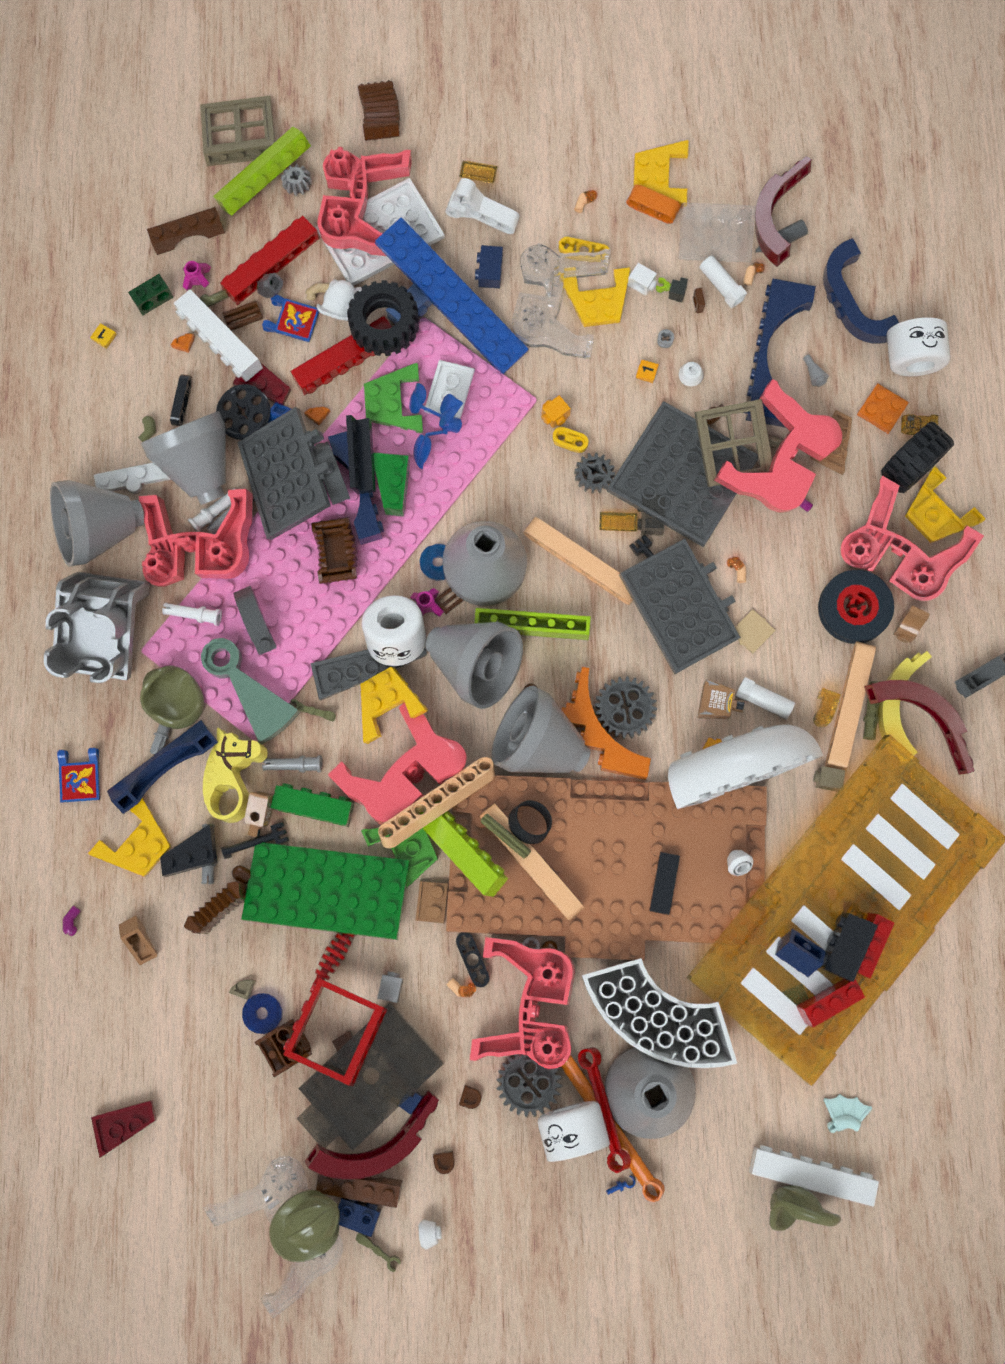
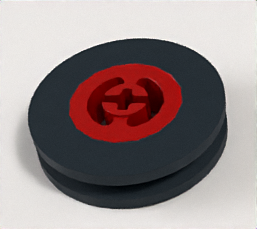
M849 570L835 576L823 589L818 602V613L822 625L834 638L849 644H855L856 641L866 643L878 637L890 624L894 614V599L887 584L877 575L864 570ZM845 598H848V599H849V602H848V604L846 605V609H848V608H850V609L847 611V613H846V611H845V609H844V600H845ZM868 605L867 616H864L863 611L866 609V606Z

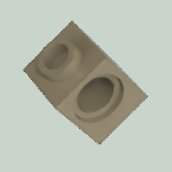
M821 766L814 773L813 781L816 782L815 788L836 792L843 790L845 770Z

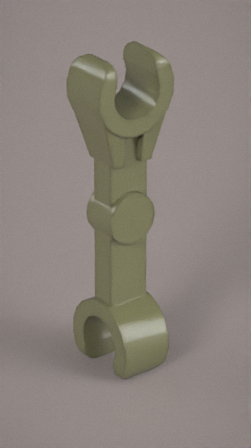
M296 699L290 700L292 703H297L296 709L299 712L323 717L332 722L335 721L336 715L334 712L305 706Z
M361 1233L356 1235L357 1242L367 1248H371L376 1255L386 1260L390 1271H396L390 1262L395 1260L401 1264L398 1256L390 1257L379 1246L373 1244V1241L368 1236Z

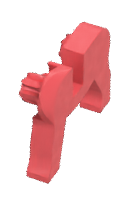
M340 146L338 149H332L329 152V155L323 162V171L328 189L350 191V198L323 195L318 216V228L322 240L328 246L336 249L354 248L365 251L370 255L386 256L375 244V240L383 233L363 221L368 202V183L410 176L412 164L411 150H404L395 154L361 155V159L343 150V147Z
M772 379L767 384L760 399L790 432L778 447L771 462L769 472L741 473L733 467L732 463L726 461L714 481L738 495L753 497L761 501L772 511L784 513L802 504L816 475L791 460L797 454L798 449L821 461L839 447L842 441V431L834 418L807 413L792 397L782 391L777 381Z
M882 475L879 480V493L872 504L866 524L848 534L841 544L842 558L851 567L873 571L888 547L891 546L893 553L900 557L903 554L905 556L889 581L916 600H932L945 590L952 573L968 561L984 535L965 525L962 537L956 544L928 557L913 542L886 529L899 485Z
M247 489L228 490L231 508L216 534L205 532L173 534L164 500L157 495L139 496V501L144 510V523L149 538L148 545L152 547L149 553L146 554L145 561H142L145 579L150 584L158 587H165L184 580L185 552H195V574L201 578L231 579L239 576L245 570L249 560L247 536L252 524L253 494Z
M405 702L399 707V710L417 745L403 754L391 766L381 782L352 776L351 771L342 761L328 774L352 801L363 805L370 816L380 825L423 797V794L413 783H419L423 779L425 771L441 785L445 782L444 780L462 771L467 760L464 748L454 740L436 735L430 722L423 714L415 719L410 718Z
M485 937L484 958L492 959L502 956L523 972L528 979L525 983L520 1002L519 1032L472 1039L470 1060L478 1061L486 1056L502 1057L523 1054L547 1069H555L564 1065L569 1059L572 1049L567 1025L535 1021V1018H538L540 1013V1005H537L538 1001L563 1005L570 1004L575 977V967L571 958L562 951L555 949H532L518 941Z

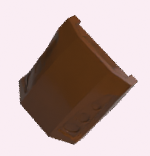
M293 1019L254 1042L259 1046L271 1067L273 1077L299 1063L283 1055L285 1052L283 1050L285 1042L288 1038L291 1039L294 1032L292 1030L295 1023ZM303 1032L294 1053L307 1058L312 1055L310 1043Z

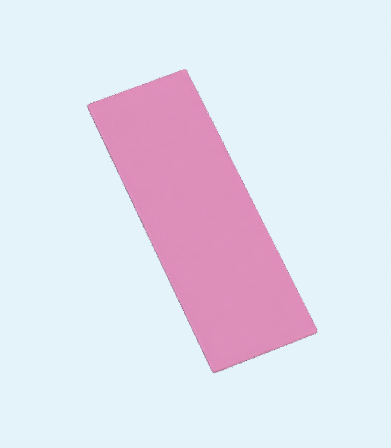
M425 317L419 320V331L416 333L414 342L409 341L410 346L407 349L403 347L398 354L392 352L391 356L386 359L369 380L372 381L418 363L419 381L400 383L402 416L422 415L423 433L372 422L373 453L409 456L410 468L404 516L385 515L375 472L376 492H372L374 497L370 499L371 503L377 506L379 515L375 516L377 522H382L384 532H381L382 539L361 545L354 525L360 504V494H357L350 488L349 470L337 462L350 499L332 505L327 492L330 507L273 540L266 538L259 512H257L252 518V524L247 536L249 560L245 570L239 576L231 579L201 578L179 604L180 606L192 608L203 606L210 610L221 609L222 619L219 626H215L214 623H199L196 619L170 615L142 648V653L159 667L174 665L187 671L199 684L204 696V702L252 740L258 742L230 677H214L203 667L201 653L204 646L217 638H225L232 641L242 655V663L239 670L290 704V700L296 697L313 676L311 663L328 658L364 614L368 606L373 603L536 404V398ZM439 360L474 368L475 372L461 416L462 426L458 433L448 431L447 434L430 436L431 451L423 465V469H420L415 462L413 454L418 436L420 434L425 436L426 433L443 429L439 426L440 417L426 413L421 408L417 414L411 413L409 401L416 384L421 383L426 389V400L423 403L425 406ZM364 387L323 434L324 439L319 443L328 441L330 445L328 436L347 431V415H352L356 420L366 418ZM349 517L358 552L356 554L358 559L356 561L358 566L356 567L357 579L332 582L331 584H319L317 571L320 569L318 566V559L320 557L311 523ZM248 586L252 587L265 622L277 646L276 649L261 655L258 654L247 632L233 594ZM220 651L214 657V664L219 667L227 665L230 661V653L227 651Z

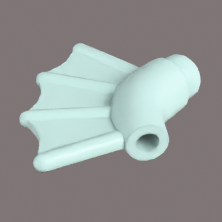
M839 1094L833 1099L824 1098V1103L832 1118V1121L827 1123L831 1133L840 1132L847 1128L857 1132L861 1122L872 1110L871 1106L862 1104L858 1097L849 1099Z

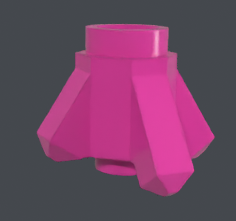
M187 262L183 268L185 277L182 287L186 290L192 289L193 285H201L206 288L209 282L205 278V273L210 271L211 266L207 263Z
M435 588L420 593L414 592L410 597L413 601L417 602L422 616L425 613L433 612L436 616L440 617L444 612L434 601L439 594V591Z

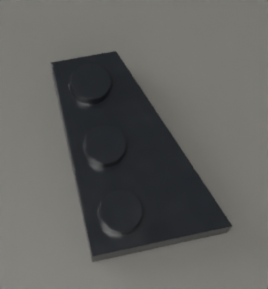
M207 825L161 856L162 876L169 877L217 864L214 825Z

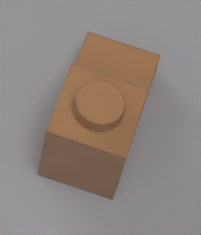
M912 605L901 616L893 635L897 636V639L902 642L911 643L928 620L930 614Z
M137 916L119 924L120 938L139 965L158 956L148 937L146 928Z

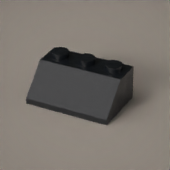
M842 912L835 921L836 928L827 939L828 946L825 950L824 962L820 969L839 978L854 982L878 925L850 913Z

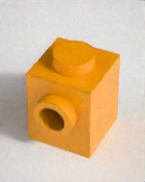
M559 395L543 404L541 418L546 425L550 424L552 428L557 425L561 426L570 416L571 408Z

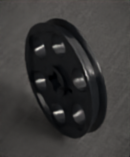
M248 384L236 385L227 390L220 398L216 408V412H220L224 423L229 419L233 420L230 428L225 427V434L237 440H242L267 425L271 413L270 403L265 394L258 388ZM245 390V397L243 399H239V392ZM260 396V404L254 405V399ZM227 402H231V408L227 411L224 410V405ZM239 406H240L242 409L245 410L244 412H245V415L247 416V418H246L244 415H242V412H241V409L239 408ZM262 414V420L259 423H255L256 415ZM247 425V426H248V431H247V433H246V434H241V432H240L241 428H242L243 426Z

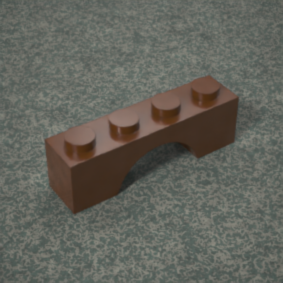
M216 207L147 229L151 244L157 255L174 250L179 241L190 236L199 235L209 239L225 233Z
M318 1174L316 1191L325 1195L397 1208L403 1180L387 1177L336 1179Z

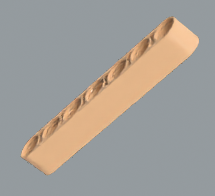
M533 518L523 532L527 538L627 605L632 603L633 599L619 576L620 572L541 519Z
M859 641L855 642L825 767L845 771L847 769L866 691L864 686L868 684L876 646Z
M488 757L478 759L382 824L378 829L382 845L385 848L397 846L492 781L495 777L492 759Z
M495 803L479 816L482 819L485 814H489L513 835L508 824V818ZM496 836L568 921L584 908L530 844L522 842L531 850L530 854L524 859Z

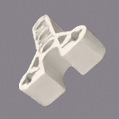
M462 178L459 181L456 190L451 194L445 211L452 218H474L507 234L515 232L520 217L518 212L485 197L476 188V184L467 178Z

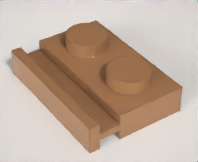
M420 881L415 921L444 924L448 884Z

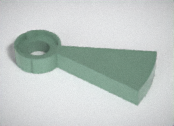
M217 638L204 646L201 653L203 667L214 677H230L260 744H264L280 734L299 715V710L239 670L242 663V655L232 641L225 638ZM220 651H227L230 653L229 663L222 667L216 666L214 664L215 655Z

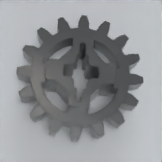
M588 453L587 459L582 456L581 462L576 463L577 468L574 471V474H576L575 481H580L579 487L585 486V492L591 489L592 494H594L595 490L601 493L602 488L607 490L608 484L612 482V478L615 476V472H612L614 465H609L610 459L604 460V454L598 457V453H595L594 457H592ZM582 472L586 475L587 480L584 479Z

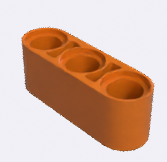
M634 185L626 201L627 205L632 209L667 224L674 222L681 208L680 203L642 185Z

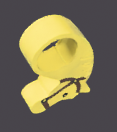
M217 728L218 743L213 746L204 771L203 797L206 807L213 817L227 823H235L245 817L249 793L240 776V771L250 766L252 762H263L267 758L268 752L264 745L255 740L242 741L238 738V735L226 733L224 730ZM229 788L236 789L239 795L237 807L230 814L222 815L219 811V800L223 792L225 793Z

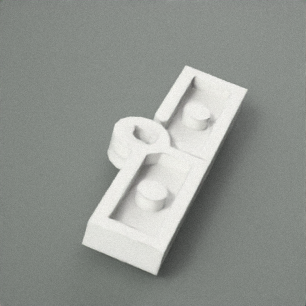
M154 463L94 474L96 487L108 491L128 489L133 494H137L142 490V484L147 485L171 480Z

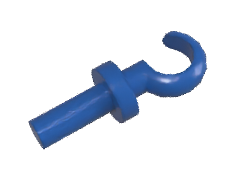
M629 1176L633 1179L631 1185H627L626 1181L622 1183L620 1181L616 1182V1186L606 1190L607 1195L618 1190L622 1192L624 1187L633 1188L636 1184L635 1178Z

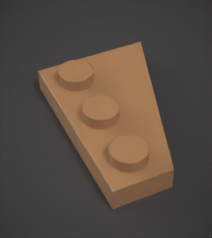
M835 410L832 418L838 422L841 428V444L821 461L810 456V459L843 475L845 473V461L848 452L847 447L852 418Z

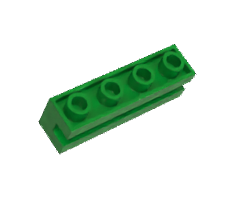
M282 783V786L276 785L271 809L349 827V818L354 804L350 802V798L339 796L338 799L331 798L329 793L320 792L318 795L312 793L313 790L301 787V790L293 789V785Z

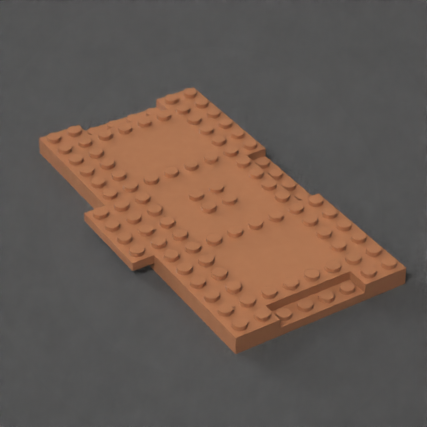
M495 775L494 779L452 807V815L455 817L454 821L467 830L466 834L480 844L478 847L490 854L492 857L491 861L503 868L505 871L504 875L508 880L494 897L484 896L450 859L446 932L565 937V954L569 957L637 960L641 958L642 961H645V941L765 946L766 905H764L767 787L744 786L730 792H724L723 795L704 803L677 809L669 782L644 783ZM528 800L541 803L550 812L552 827L548 835L542 842L530 845L584 906L571 920H567L493 832L481 823L479 816L494 803L507 818H509L513 808ZM522 806L518 809V822L525 831L534 835L546 832V822L540 812L528 806ZM734 850H742L753 858L751 870L744 875L736 876L728 871L727 858ZM660 852L680 856L670 915L649 911Z

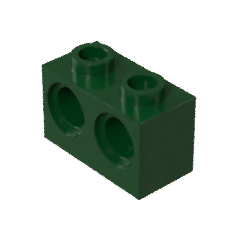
M160 274L128 292L142 316L174 298Z

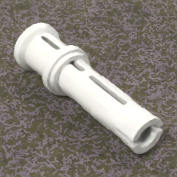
M228 493L207 509H201V513L193 519H188L196 532H200V529L206 524L212 523L219 513L231 505Z
M168 603L163 605L166 609L162 608L163 615L196 619L199 623H214L215 626H219L222 619L221 609L210 610L203 606L192 608Z

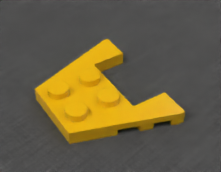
M689 140L635 153L633 187L634 185H642L679 202L682 207H686L687 189L669 188V158L687 159Z
M630 267L613 270L615 287L578 291L576 274L560 276V283L566 290V294L571 300L584 327L620 323Z
M936 466L930 471L905 515L930 543L963 531L965 525L973 527L986 520L975 507L960 519L938 497L933 490L947 478Z
M389 667L360 684L363 742L366 744L382 737L376 718L405 702L410 718L415 719L428 711V708L421 703L416 693L412 692L408 687V683L394 667Z
M142 797L141 801L130 809L142 822L118 850L114 852L102 840H99L88 854L146 877L160 861V857L168 852L171 845Z

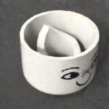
M916 318L898 323L887 332L890 369L895 374L901 376H922L937 372L948 365L950 361L947 323L938 318Z
M392 595L374 601L365 610L362 617V629L367 649L372 658L377 662L389 666L404 665L415 660L423 652L427 638L422 613L415 602L403 596Z
M595 1101L558 1108L538 1118V1127L548 1162L579 1157L610 1145L601 1107Z

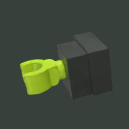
M681 277L680 281L672 280V284H670L664 278H658V283L663 284V286H656V291H669L668 299L682 303L688 279Z

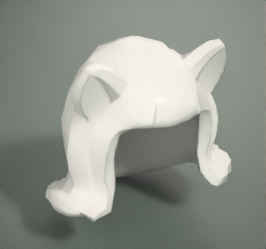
M333 279L325 292L323 304H317V310L328 317L348 321L347 309L349 308V302L351 299H354L355 292H360L362 289L361 287L354 288L348 281Z

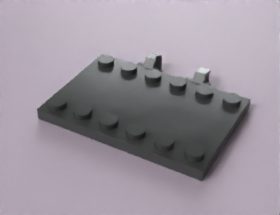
M294 407L255 431L252 435L237 442L264 532L269 540H273L331 506L323 480L335 470L330 462L326 461L321 465L318 464L312 449L315 447L314 444L324 439L323 433L317 429L307 431L300 409Z
M686 539L675 543L619 574L674 675L741 638L727 614L729 611L727 606L736 602L733 595L724 600H721L716 595L707 575L717 569L715 563L712 562L705 567L703 563L699 564Z

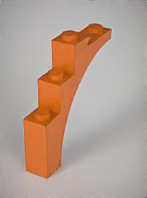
M582 667L581 672L577 671L575 683H578V688L573 690L571 701L575 703L567 702L566 707H562L561 710L574 727L585 729V731L581 730L580 732L585 740V746L592 750L604 752V754L600 753L598 765H601L600 771L646 780L651 758L638 755L624 748L601 726L589 697V668Z

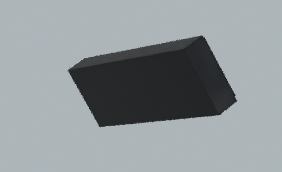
M660 852L650 912L670 915L680 856Z

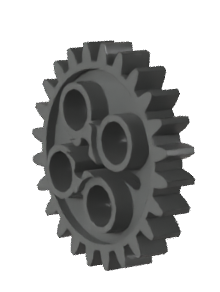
M628 676L625 681L618 677L617 683L611 679V686L605 683L606 691L600 689L599 693L602 696H596V700L600 702L594 705L595 708L599 709L595 712V715H601L598 721L604 722L602 726L604 729L606 727L609 728L608 734L615 731L616 738L619 733L622 734L623 739H625L627 734L632 739L634 732L640 736V729L646 732L648 730L646 724L651 726L653 723L650 719H655L656 717L652 713L657 711V707L652 706L657 702V700L651 699L654 692L648 693L649 686L643 688V681L637 684L636 678L630 682ZM621 691L625 694L626 706H630L628 709L630 724L627 723L625 709H621L624 704ZM634 692L638 695V699L635 701L630 700L628 694ZM616 696L619 698V703L612 704L609 698ZM640 711L642 718L635 719L632 716V712ZM616 714L621 715L623 722H615L613 716Z
M515 1054L514 1060L508 1056L507 1058L510 1063H502L505 1070H499L498 1072L503 1076L496 1079V1081L502 1083L501 1086L497 1087V1090L503 1091L499 1096L501 1099L506 1098L503 1104L505 1106L511 1104L509 1109L511 1112L517 1108V1115L519 1116L524 1111V1115L527 1118L530 1112L536 1117L538 1110L541 1114H544L545 1107L551 1110L549 1103H557L554 1096H561L556 1091L557 1088L563 1086L557 1083L558 1080L562 1079V1076L556 1075L560 1069L544 1068L527 1055L522 1054L520 1056ZM529 1063H534L536 1066L532 1074L526 1072V1066ZM519 1068L528 1079L533 1080L532 1084L542 1095L541 1098L535 1094L532 1088L526 1086L527 1082L517 1071ZM515 1076L519 1077L520 1084L517 1087H512L510 1084L511 1079ZM542 1079H547L549 1082L545 1090H541L538 1085ZM530 1092L533 1094V1100L526 1104L523 1101V1097L526 1093Z

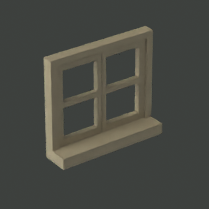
M270 96L200 104L203 153L207 166L254 161L275 142ZM263 108L264 120L241 123V110ZM233 112L234 124L211 127V114ZM264 126L265 138L242 141V128ZM235 129L236 142L213 145L212 132Z
M762 399L694 412L708 487L721 485L714 481L717 475L712 451L732 447L735 469L741 473L769 472L772 456ZM750 411L754 436L735 440L731 415ZM726 416L730 441L711 444L707 419ZM756 443L760 467L740 471L736 446Z

